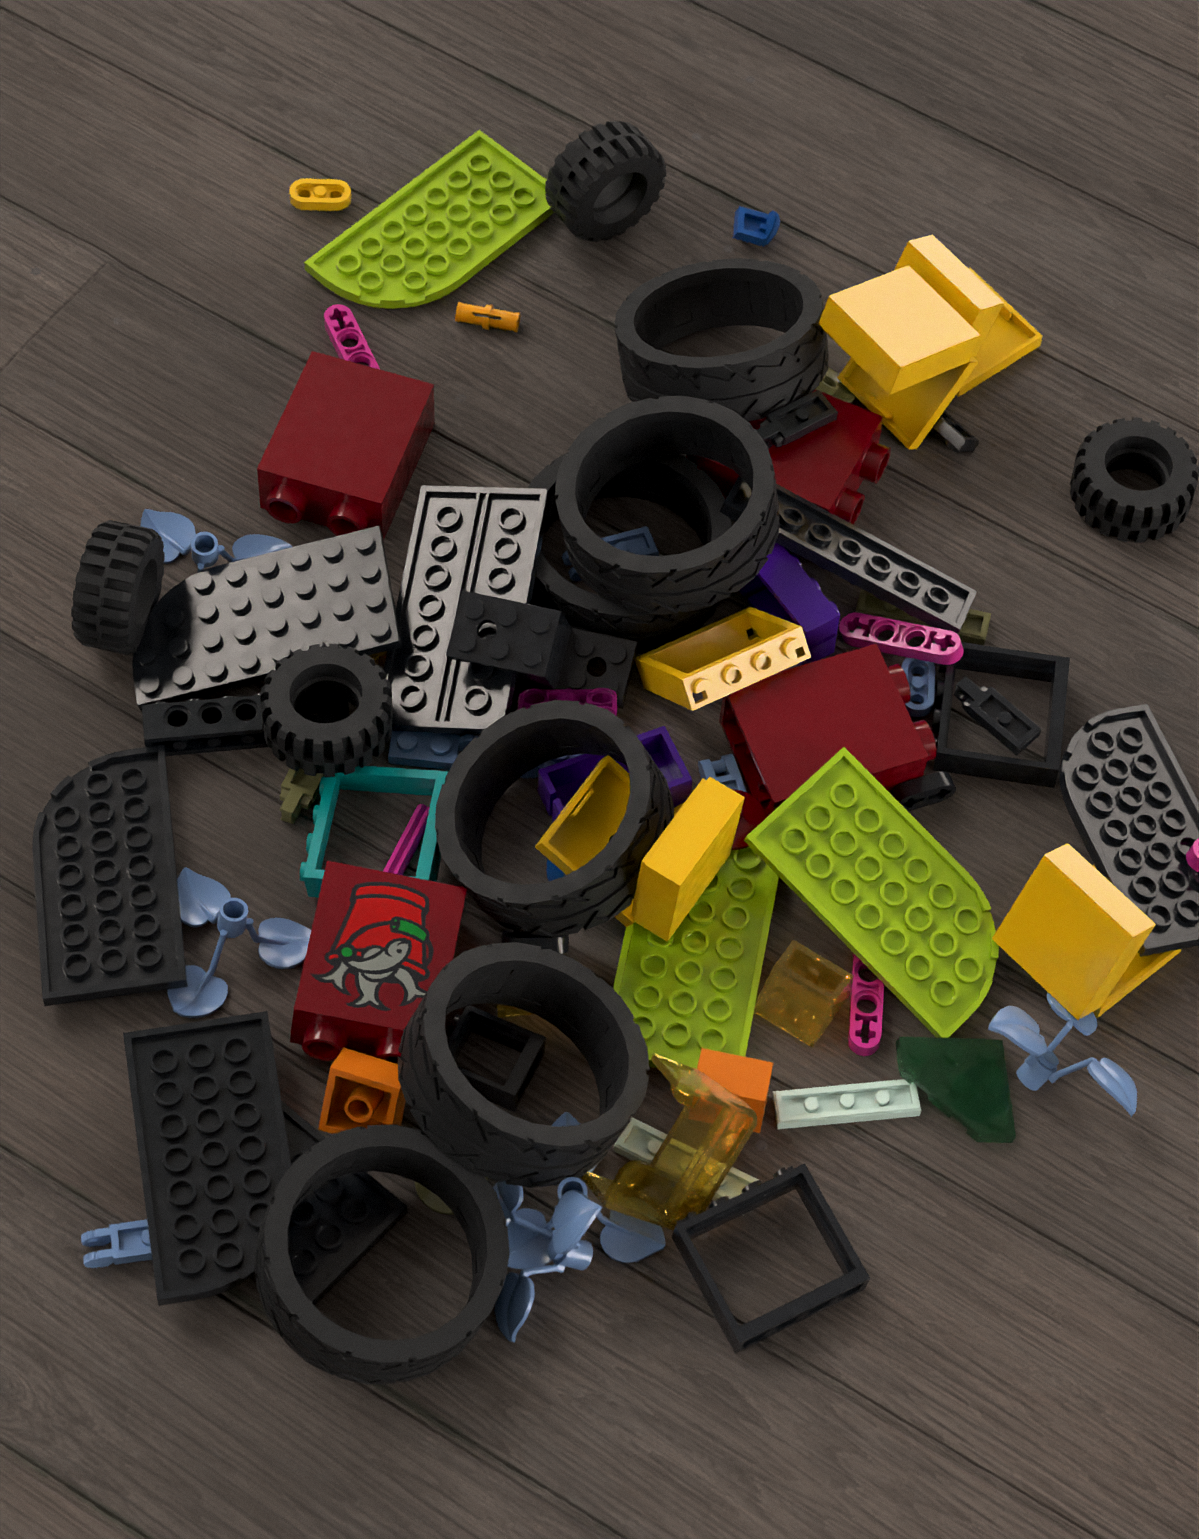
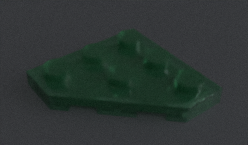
M899 1036L895 1044L899 1075L910 1085L914 1082L928 1094L927 1099L947 1117L953 1116L968 1129L966 1133L976 1142L1012 1143L1014 1141L1016 1132L1002 1040Z

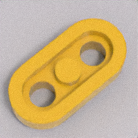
M299 179L293 182L289 188L290 202L295 208L300 210L339 211L345 209L351 203L350 186L345 181L339 179Z

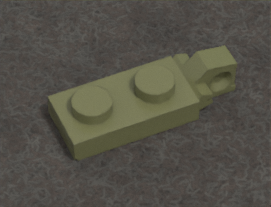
M301 768L298 771L289 769L281 784V794L279 796L280 800L284 801L280 807L282 814L280 819L282 821L294 824L301 812V808H310L311 803H314L319 794L321 777H325L324 774L316 773L315 777L304 774V770Z

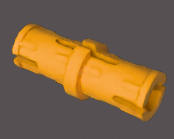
M458 302L455 313L456 322L481 325L482 329L486 330L492 327L518 332L521 317L520 312L515 313L494 309L493 305L486 304L485 307L462 302ZM475 314L483 315V316H487V317L500 318L501 320L491 319V318H487V317L475 316Z

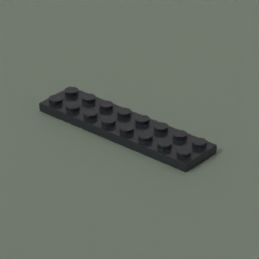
M738 476L719 511L735 522L747 507L752 493L748 484L740 476ZM776 484L779 503L777 513H780L779 534L776 543L934 628L959 633L977 593L976 590Z

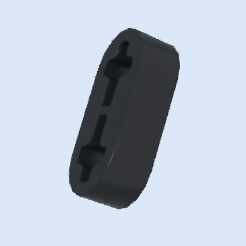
M941 771L902 782L895 786L890 794L907 811H911L950 798L955 793L956 787L950 774Z
M512 929L502 932V943L518 942L540 946L541 950L550 949L560 954L569 951V934L548 937L531 935L530 932L520 933Z

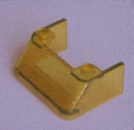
M653 1054L651 1061L671 1083V1093L679 1103L685 1105L650 1164L640 1160L630 1161L619 1169L613 1180L590 1172L581 1176V1178L604 1208L674 1231L675 1225H677L676 1222L685 1218L688 1213L696 1211L698 1215L706 1210L757 1125V1115L745 1101L701 1071Z

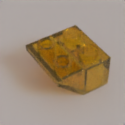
M793 940L774 965L756 1000L754 1013L813 1047L850 996L854 975Z

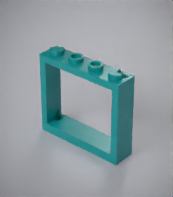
M357 766L355 767V772L347 775L340 772L335 773V777H321L319 787L321 801L320 805H315L313 810V824L315 827L313 833L308 834L306 841L308 858L307 862H302L300 866V881H304L308 897L319 898L325 870L321 869L340 789L432 796L416 876L414 878L437 882L442 856L435 831L436 804L442 784H445V777L449 771L377 766L361 768Z

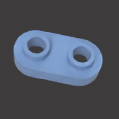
M907 657L902 663V669L909 683L911 697L910 702L906 703L905 706L911 717H924L931 712L934 704L935 665L933 662ZM917 673V674H920L922 677H919V676H916V677H915V676H913L912 674ZM917 701L921 704H914L912 702Z

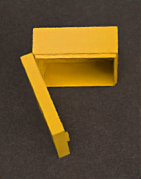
M930 235L908 241L894 271L909 265L980 334L972 353L979 363L956 394L957 397H960L1041 346L1043 336L972 268L968 269L937 238Z
M909 265L830 295L818 323L851 357L837 378L871 412L883 416L882 423L908 449H918L979 363L972 353L980 334Z
M609 755L602 758L536 844L535 848L566 875L586 865L605 848L610 837L615 835L622 822L630 796V774ZM709 777L707 780L702 778L677 814L674 813V818L643 858L634 899L631 905L617 914L615 918L625 927L636 922L668 942L730 856L745 797L712 777Z
M1068 843L1043 856L992 937L993 941L1077 1020L1092 1012L1096 1018L1100 1017L1182 950L1178 949L1140 957L1138 951L1156 924L1096 869L1094 864L1091 865Z

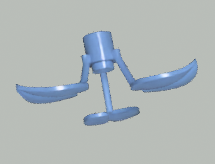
M144 509L140 527L153 529L162 537L164 542L163 552L165 553L163 563H172L178 558L180 553L187 556L192 551V559L198 565V572L213 566L218 561L219 555L230 563L292 547L289 543L272 536L250 534L234 542L232 552L235 558H233L225 551L223 545L218 546L217 538L212 533L200 532L196 534L193 523L181 514Z
M187 867L181 871L178 877V889L182 922L191 927H200L209 920L212 924L217 923L220 935L207 973L198 966H186L188 987L167 990L168 998L175 1013L183 1017L200 1018L216 1012L224 1004L228 993V985L221 978L214 977L213 974L215 973L226 938L238 937L245 929L248 930L254 942L260 943L258 955L269 966L278 969H290L305 961L311 934L310 929L288 919L269 918L260 923L257 934L253 927V919L247 918L248 907L243 900L231 898L229 891L214 879L197 874Z
M1047 993V1001L1050 1007L1059 1017L1067 1021L1066 1025L1048 1047L1045 1038L1039 1034L1040 1029L1036 1021L1022 1009L1015 1006H1006L995 1014L988 1030L1005 1036L1030 1054L1016 1071L1019 1080L1027 1088L1037 1091L1047 1080L1055 1083L1060 1077L1087 1067L1092 1078L1130 1116L1136 1112L1137 1089L1129 1074L1112 1060L1102 1058L1098 1061L1096 1058L1091 1057L1057 1071L1059 1060L1053 1053V1050L1073 1026L1086 1036L1091 1035L1097 1028V1020L1093 1012L1077 1020L1053 996Z
M565 1112L552 1126H573L580 1123L570 1113ZM595 1166L594 1168H592V1169H591L588 1173H586L584 1176L590 1174V1173L596 1168V1166ZM568 1177L561 1181L558 1186V1200L571 1190L580 1192L588 1198L585 1183L577 1177ZM631 1201L616 1203L611 1209L610 1219L606 1218L601 1212L596 1216L601 1223L606 1225L600 1234L601 1246L605 1253L615 1261L621 1263L637 1262L663 1250L665 1247V1236L659 1222L649 1210L638 1203ZM520 1209L515 1212L520 1218L553 1233L551 1229L553 1228V1215L550 1221L546 1223L544 1215L535 1209ZM510 1220L507 1226L510 1250L508 1267L523 1270L545 1266L550 1263L552 1259L548 1257L547 1250L551 1240Z
M506 1181L497 1182L493 1187L506 1218V1226L512 1220L514 1223L550 1239L547 1252L548 1257L554 1262L553 1265L523 1269L519 1275L513 1272L506 1275L503 1288L495 1302V1316L502 1334L511 1342H515L516 1334L524 1324L534 1301V1284L529 1276L554 1271L563 1273L565 1266L582 1271L589 1266L592 1260V1244L589 1241L581 1240V1237L592 1224L602 1207L580 1192L568 1191L559 1200L553 1214L552 1222L555 1230L552 1233L520 1218L515 1213L523 1201L522 1186L506 1184Z

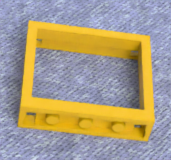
M748 607L635 658V662L644 689L694 711L811 658V654L802 626ZM752 628L754 634L748 637L746 630ZM701 692L703 699L695 702L692 693L697 694Z

